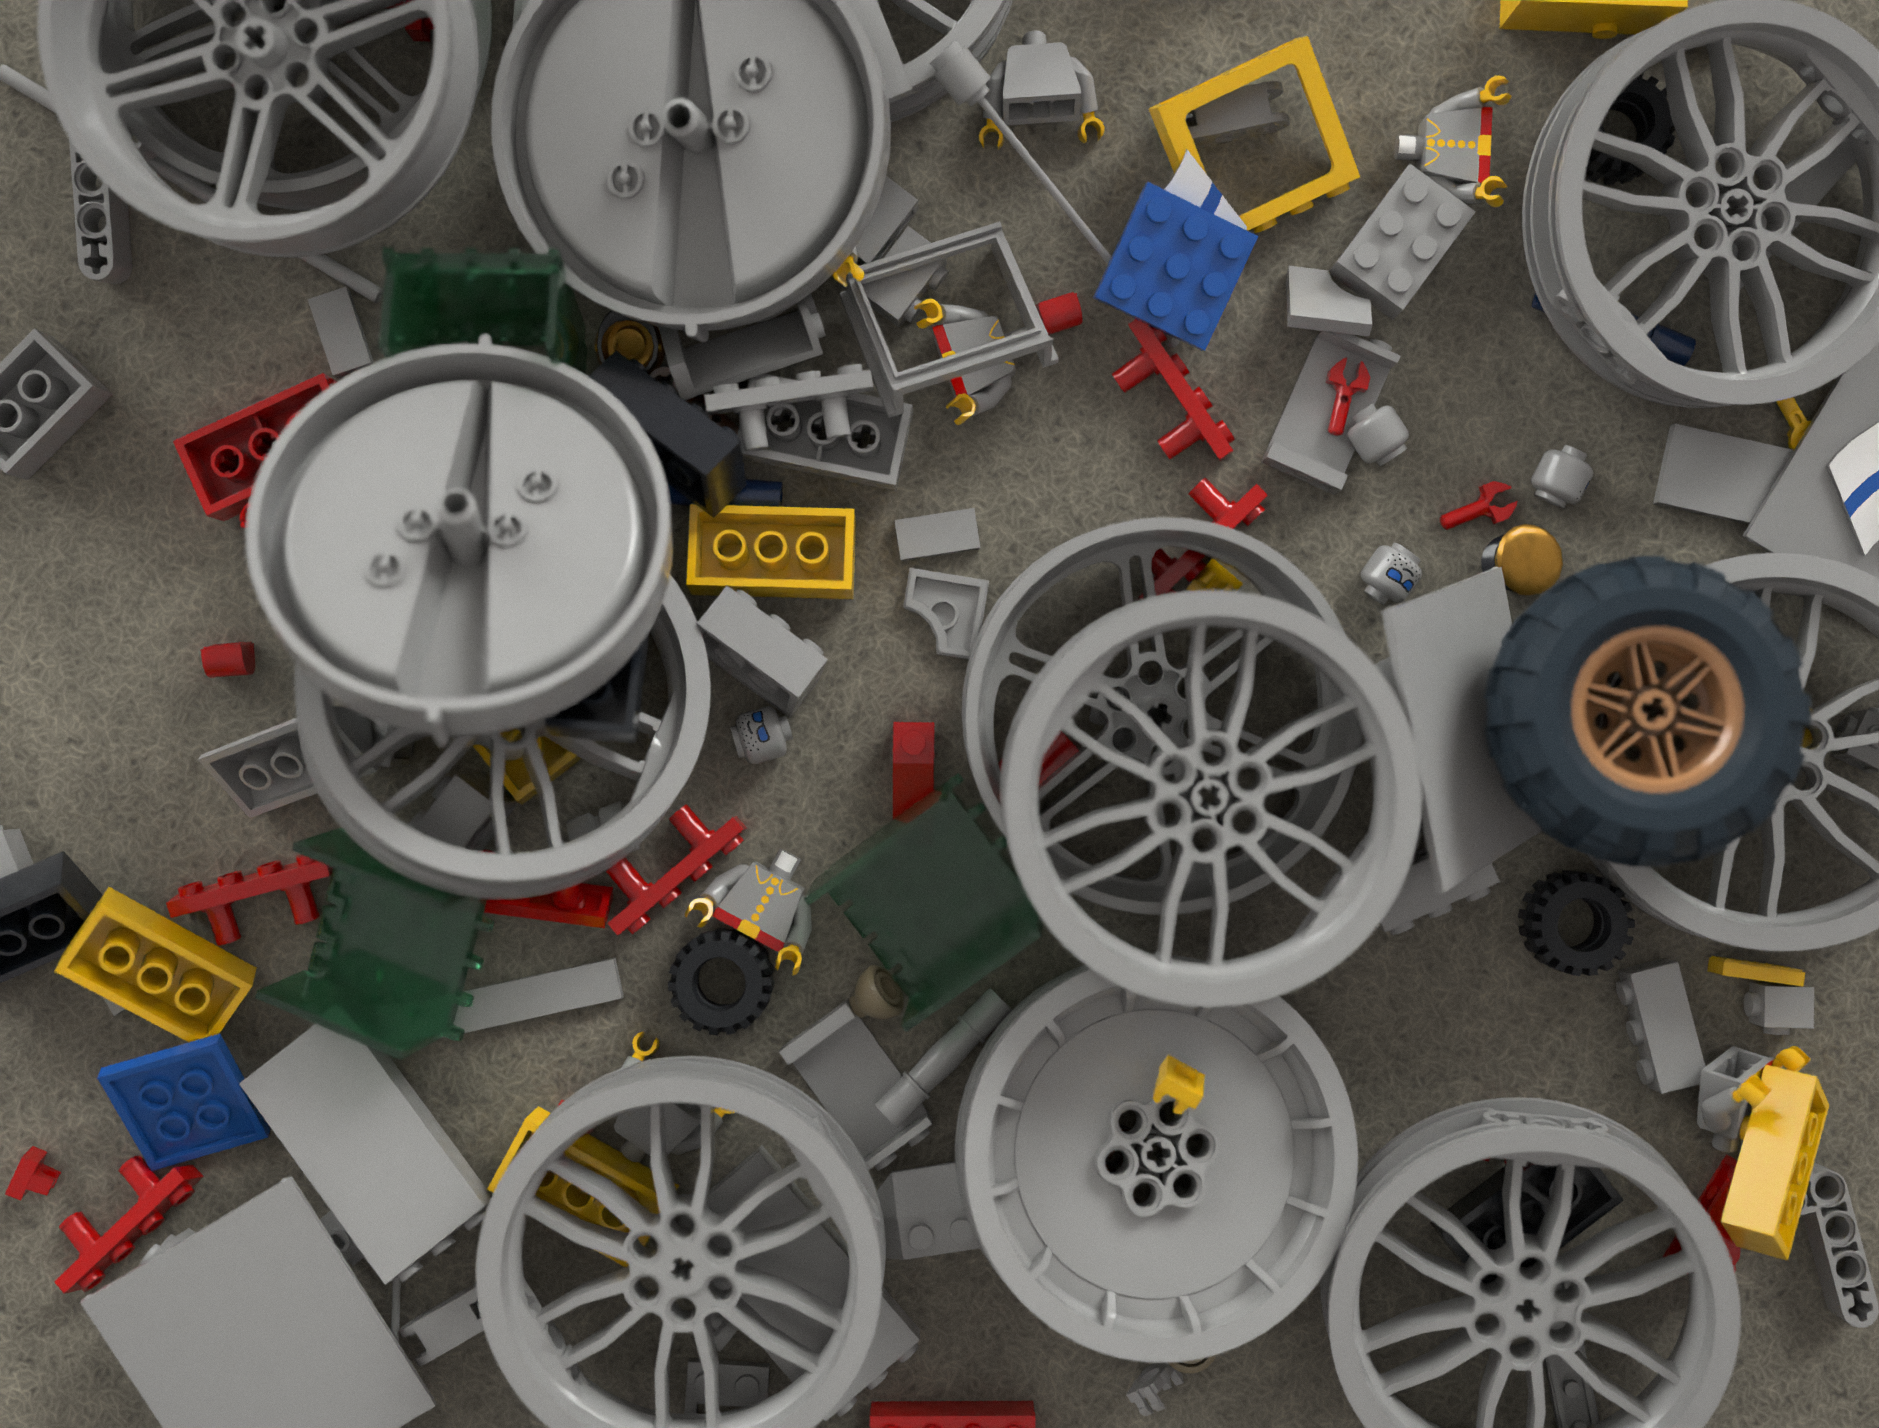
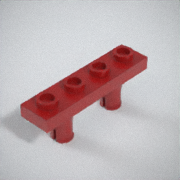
M1137 319L1129 323L1130 330L1142 346L1139 349L1141 353L1114 371L1112 376L1123 392L1126 393L1153 373H1156L1157 376L1161 374L1188 413L1185 415L1186 420L1157 440L1167 457L1171 460L1199 440L1202 442L1207 441L1220 461L1233 453V449L1229 444L1236 439L1223 420L1216 424L1207 412L1212 407L1211 402L1200 386L1194 390L1191 389L1184 378L1190 372L1179 355L1175 353L1170 357L1161 343L1167 340L1164 333Z
M1206 477L1188 493L1213 519L1211 523L1234 529L1241 521L1249 526L1265 510L1260 503L1268 496L1256 484L1237 503L1235 501L1230 503ZM1162 548L1155 551L1151 561V570L1154 575L1156 596L1175 593L1176 591L1173 587L1183 577L1188 582L1194 579L1207 566L1202 561L1206 555L1187 550L1179 559L1176 557L1172 559ZM1143 593L1138 597L1137 601L1144 599Z
M686 804L668 820L691 846L689 849L691 853L654 884L650 882L648 884L626 857L610 867L606 873L629 899L626 902L628 906L607 923L617 936L626 930L632 935L651 920L646 913L659 903L664 909L682 894L678 888L680 884L689 877L696 882L713 868L709 862L712 857L720 851L727 856L744 841L740 834L747 829L737 816L732 817L717 831L714 829L709 831Z
M483 849L479 851L485 853H495L494 851L489 849ZM584 883L549 894L515 899L475 898L444 891L442 894V904L445 908L605 928L613 901V887Z
M313 850L296 856L297 862L282 866L281 860H276L256 867L257 873L243 876L242 871L239 870L217 877L218 883L203 886L202 881L183 885L177 888L179 894L166 902L170 918L200 910L201 912H206L216 945H225L242 937L231 904L234 901L280 889V891H285L295 925L313 921L319 918L320 914L309 883L313 880L328 877L339 868L336 853L332 852L322 855L320 850Z
M141 1155L134 1156L126 1161L119 1168L118 1172L137 1193L139 1199L125 1215L102 1236L95 1230L82 1211L70 1215L59 1225V1229L80 1253L78 1259L54 1281L63 1294L78 1290L87 1292L96 1287L105 1278L104 1271L112 1263L116 1264L122 1261L134 1251L135 1246L133 1243L138 1238L156 1230L165 1221L163 1215L172 1206L177 1207L194 1194L193 1186L204 1177L194 1165L174 1167L160 1180L151 1171Z

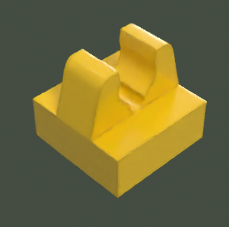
M1212 558L1186 590L1238 591L1243 583Z
M1168 1054L1159 1068L1158 1078L1154 1087L1153 1101L1159 1103L1168 1094L1176 1099L1173 1108L1174 1113L1181 1114L1189 1107L1195 1109L1204 1095L1205 1074Z

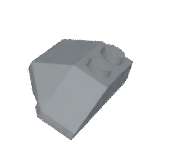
M955 1162L892 1171L878 1188L877 1194L885 1227L886 1258L907 1260L980 1248L962 1206Z

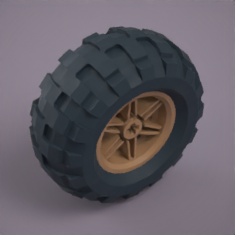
M1632 556L1624 560L1604 564L1599 563L1572 574L1539 595V598L1516 618L1501 640L1502 646L1494 665L1489 669L1484 699L1487 701V725L1484 728L1489 755L1495 760L1504 781L1502 786L1518 809L1523 810L1541 827L1542 832L1567 848L1577 850L1597 860L1638 867H1667L1668 865L1681 862L1699 861L1727 850L1730 843L1742 835L1758 829L1776 811L1775 802L1788 785H1794L1804 761L1805 754L1801 753L1800 749L1804 730L1807 726H1811V695H1805L1803 692L1799 667L1804 664L1792 637L1786 638L1782 635L1772 621L1773 611L1751 590L1743 591L1725 580L1724 573L1696 562L1690 564L1666 560L1663 556ZM1656 661L1662 662L1666 667V673L1659 679L1656 678L1652 665ZM1617 672L1622 677L1621 685L1618 688L1614 689L1608 686L1606 679L1609 673ZM1687 693L1695 695L1698 699L1697 706L1692 710L1685 709L1680 704V700ZM1653 702L1651 708L1658 710L1657 717L1645 720L1647 713H1641V706ZM1599 713H1603L1607 717L1609 725L1605 730L1598 729L1594 724L1595 716ZM1673 735L1682 737L1685 742V747L1680 752L1674 751L1671 737ZM1630 745L1638 747L1641 753L1639 760L1635 762L1629 761L1625 756V749Z

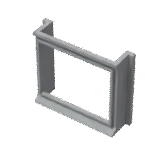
M1000 221L860 265L859 267L864 272V278L861 281H857L849 272L846 277L847 291L840 293V299L867 366L871 370L873 381L888 418L904 413V394L1033 352L1037 353L1043 368L1059 362L1053 347V339L1046 331L1010 246L1003 234ZM992 244V252L1027 331L897 372L862 285Z

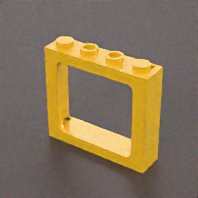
M1308 36L1292 39L1148 108L1174 174L1184 157L1186 149L1206 173L1187 126L1186 115L1190 111L1288 64L1295 67L1331 161V169L1327 174L1239 215L1247 226V231L1253 229L1255 233L1269 229L1277 224L1276 217L1288 211L1291 215L1302 213L1314 206L1313 199L1326 194L1327 198L1342 194L1350 189L1349 182L1360 177Z

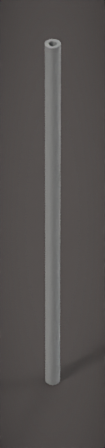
M7 65L0 66V81L56 113L47 89ZM159 156L145 160L155 173L206 203L214 197L217 191L194 176L179 170ZM325 254L299 257L374 303H378L384 294V289Z

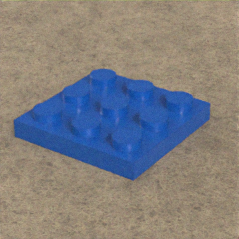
M1147 182L1142 189L1093 299L1204 351L1258 236Z
M220 1033L102 1067L98 1074V1081L151 1171L269 1137L271 1127L239 1083L245 1078Z

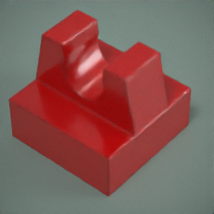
M32 1146L22 1156L5 1195L20 1201L29 1190L47 1196L51 1188L55 1187L61 1174L60 1171L43 1164L48 1152Z

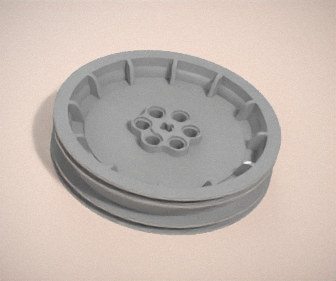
M1171 956V959L1205 962V960ZM1083 965L1059 975L1032 992L1004 1018L987 1040L971 1070L961 1099L955 1134V1166L962 1206L981 1251L999 1277L1032 1313L1063 1336L1097 1352L1132 1361L1172 1363L1202 1359L1237 1348L1278 1324L1308 1296L1333 1260L1348 1225L1357 1185L1358 1146L1350 1100L1331 1055L1310 1025L1280 996L1259 1002L1226 1007H1199L1173 1004L1146 997L1123 988L1095 972L1087 965ZM1169 1054L1205 1074L1204 1095L1195 1109L1189 1107L1183 1113L1175 1114L1172 1121L1164 1124L1160 1120L1159 1109L1165 1102L1172 1101L1174 1104L1176 1099L1167 1094L1159 1103L1153 1101V1093L1160 1065ZM1131 1109L1136 1115V1123L1131 1130L1122 1132L1118 1124L1119 1116L1122 1112ZM1199 1133L1203 1140L1202 1148L1197 1154L1190 1155L1186 1149L1187 1140L1191 1135ZM1153 1143L1162 1148V1154L1156 1155L1158 1159L1156 1162L1147 1157V1151H1152L1151 1144ZM1120 1150L1123 1156V1163L1118 1170L1109 1172L1105 1166V1159L1110 1152ZM1181 1174H1187L1190 1179L1188 1190L1182 1195H1176L1173 1190L1174 1180ZM1147 1182L1150 1188L1148 1199L1143 1203H1135L1132 1196L1135 1186L1139 1183Z

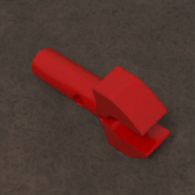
M1347 357L1337 362L1328 371L1325 383L1333 385L1336 391L1328 426V433L1331 435H1343L1352 396L1358 391L1365 393L1368 390L1370 375L1363 361L1357 364L1355 380L1348 386L1343 376Z
M1496 481L1478 487L1481 494L1477 501L1440 516L1442 528L1449 530L1481 516L1491 518L1493 525L1509 519L1518 501L1505 505L1502 508L1495 505L1489 506V502L1493 500L1495 494L1509 490L1512 487Z

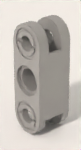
M1270 81L1240 87L1190 111L1186 115V122L1194 120L1197 122V126L1188 127L1196 149L1273 133L1286 128L1290 124L1288 114L1271 113L1269 103L1270 100L1277 98L1283 93L1282 83Z
M476 1282L415 1317L398 1330L402 1338L417 1334L426 1350L415 1358L418 1366L429 1363L484 1331L479 1311Z

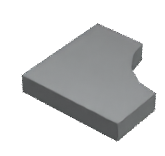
M1288 266L1286 274L1288 327L1359 336L1370 335L1373 325L1370 299L1357 297L1342 290L1332 280L1329 270Z
M909 568L903 608L919 614L930 625L936 638L937 655L969 660L974 642L982 627L989 580Z

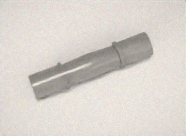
M989 988L962 1016L959 1015L957 1017L959 1022L925 1053L909 1073L907 1071L902 1073L903 1076L876 1102L875 1106L898 1128L926 1099L928 1100L931 1097L929 1093L959 1066L979 1042L982 1044L985 1042L984 1039L1004 1020L1012 1009Z

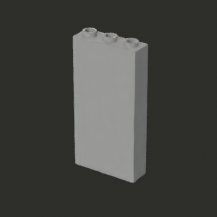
M352 1005L336 1007L239 1083L385 1285L396 1278H399L404 1283L423 1268L419 1262L430 1252L437 1257L456 1242L452 1235L460 1228L465 1226L470 1231L484 1220L485 1209L489 1206L492 1195Z
M761 1145L709 1190L707 1200L709 1210L716 1214H723L760 1181L782 1168ZM791 1182L764 1199L741 1221L745 1232L749 1233L787 1222L815 1206L798 1186ZM681 1214L675 1219L677 1224L683 1228L694 1226V1221L688 1215ZM827 1220L788 1243L740 1260L743 1265L794 1282L835 1308L843 1310L849 1281L848 1245ZM716 1235L711 1238L714 1245L719 1248L726 1249L732 1246L730 1240L723 1235ZM724 1277L712 1279L713 1284L719 1289L726 1290L732 1287L730 1281ZM883 1285L876 1330L867 1356L851 1386L837 1405L824 1418L825 1421L829 1420L834 1414L841 1417L847 1413L857 1402L855 1397L866 1387L870 1390L877 1387L888 1375L887 1368L897 1360L900 1363L905 1362L919 1348L917 1344L920 1341L919 1327ZM741 1293V1298L770 1325L816 1353L820 1354L835 1330L786 1304ZM763 1348L792 1383L806 1371V1369Z

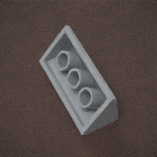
M333 706L336 726L344 750L349 760H355L374 747L370 718L348 707ZM296 718L201 754L198 759L249 818L318 793L303 758ZM379 765L373 766L361 774L359 778L376 772Z

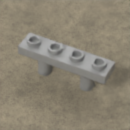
M857 364L837 368L838 375L821 377L820 371H809L796 374L797 381L780 383L779 377L755 380V387L739 390L738 383L718 385L713 387L714 394L704 395L706 410L710 415L730 412L739 414L745 451L769 447L763 412L767 410V407L809 400L821 402L827 438L849 436L851 432L846 398L850 397L849 394L874 391L871 370L862 371V365Z

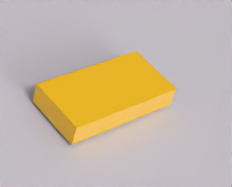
M1711 956V958L1709 957L1707 969L1708 972L1724 976L1804 987L1805 972L1789 966Z

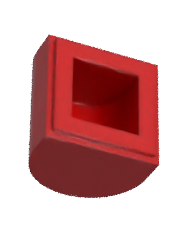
M1067 293L1035 305L1048 335L1079 326L1083 322L1077 293Z
M252 641L214 644L200 649L203 669L209 678L252 675L255 671V652Z

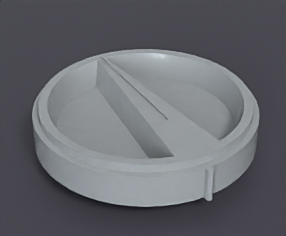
M530 0L515 24L501 57L492 98L491 136L498 179L507 205L525 238L552 271L586 297L611 310L649 325L674 330H686V334L689 337L705 343L709 339V331L729 329L751 324L787 309L820 287L837 271L856 247L878 205L886 179L890 156L891 121L888 95L878 59L860 21L847 0Z
M488 334L480 336L479 344L431 346L379 360L336 382L313 399L290 422L264 460L253 488L246 526L247 558L251 578L259 600L285 650L301 671L321 690L348 708L390 726L415 732L432 733L439 746L447 745L450 735L497 732L532 723L565 709L600 687L623 666L637 650L650 630L661 608L669 583L672 564V527L667 484L656 452L638 421L618 399L585 374L537 353L493 345Z

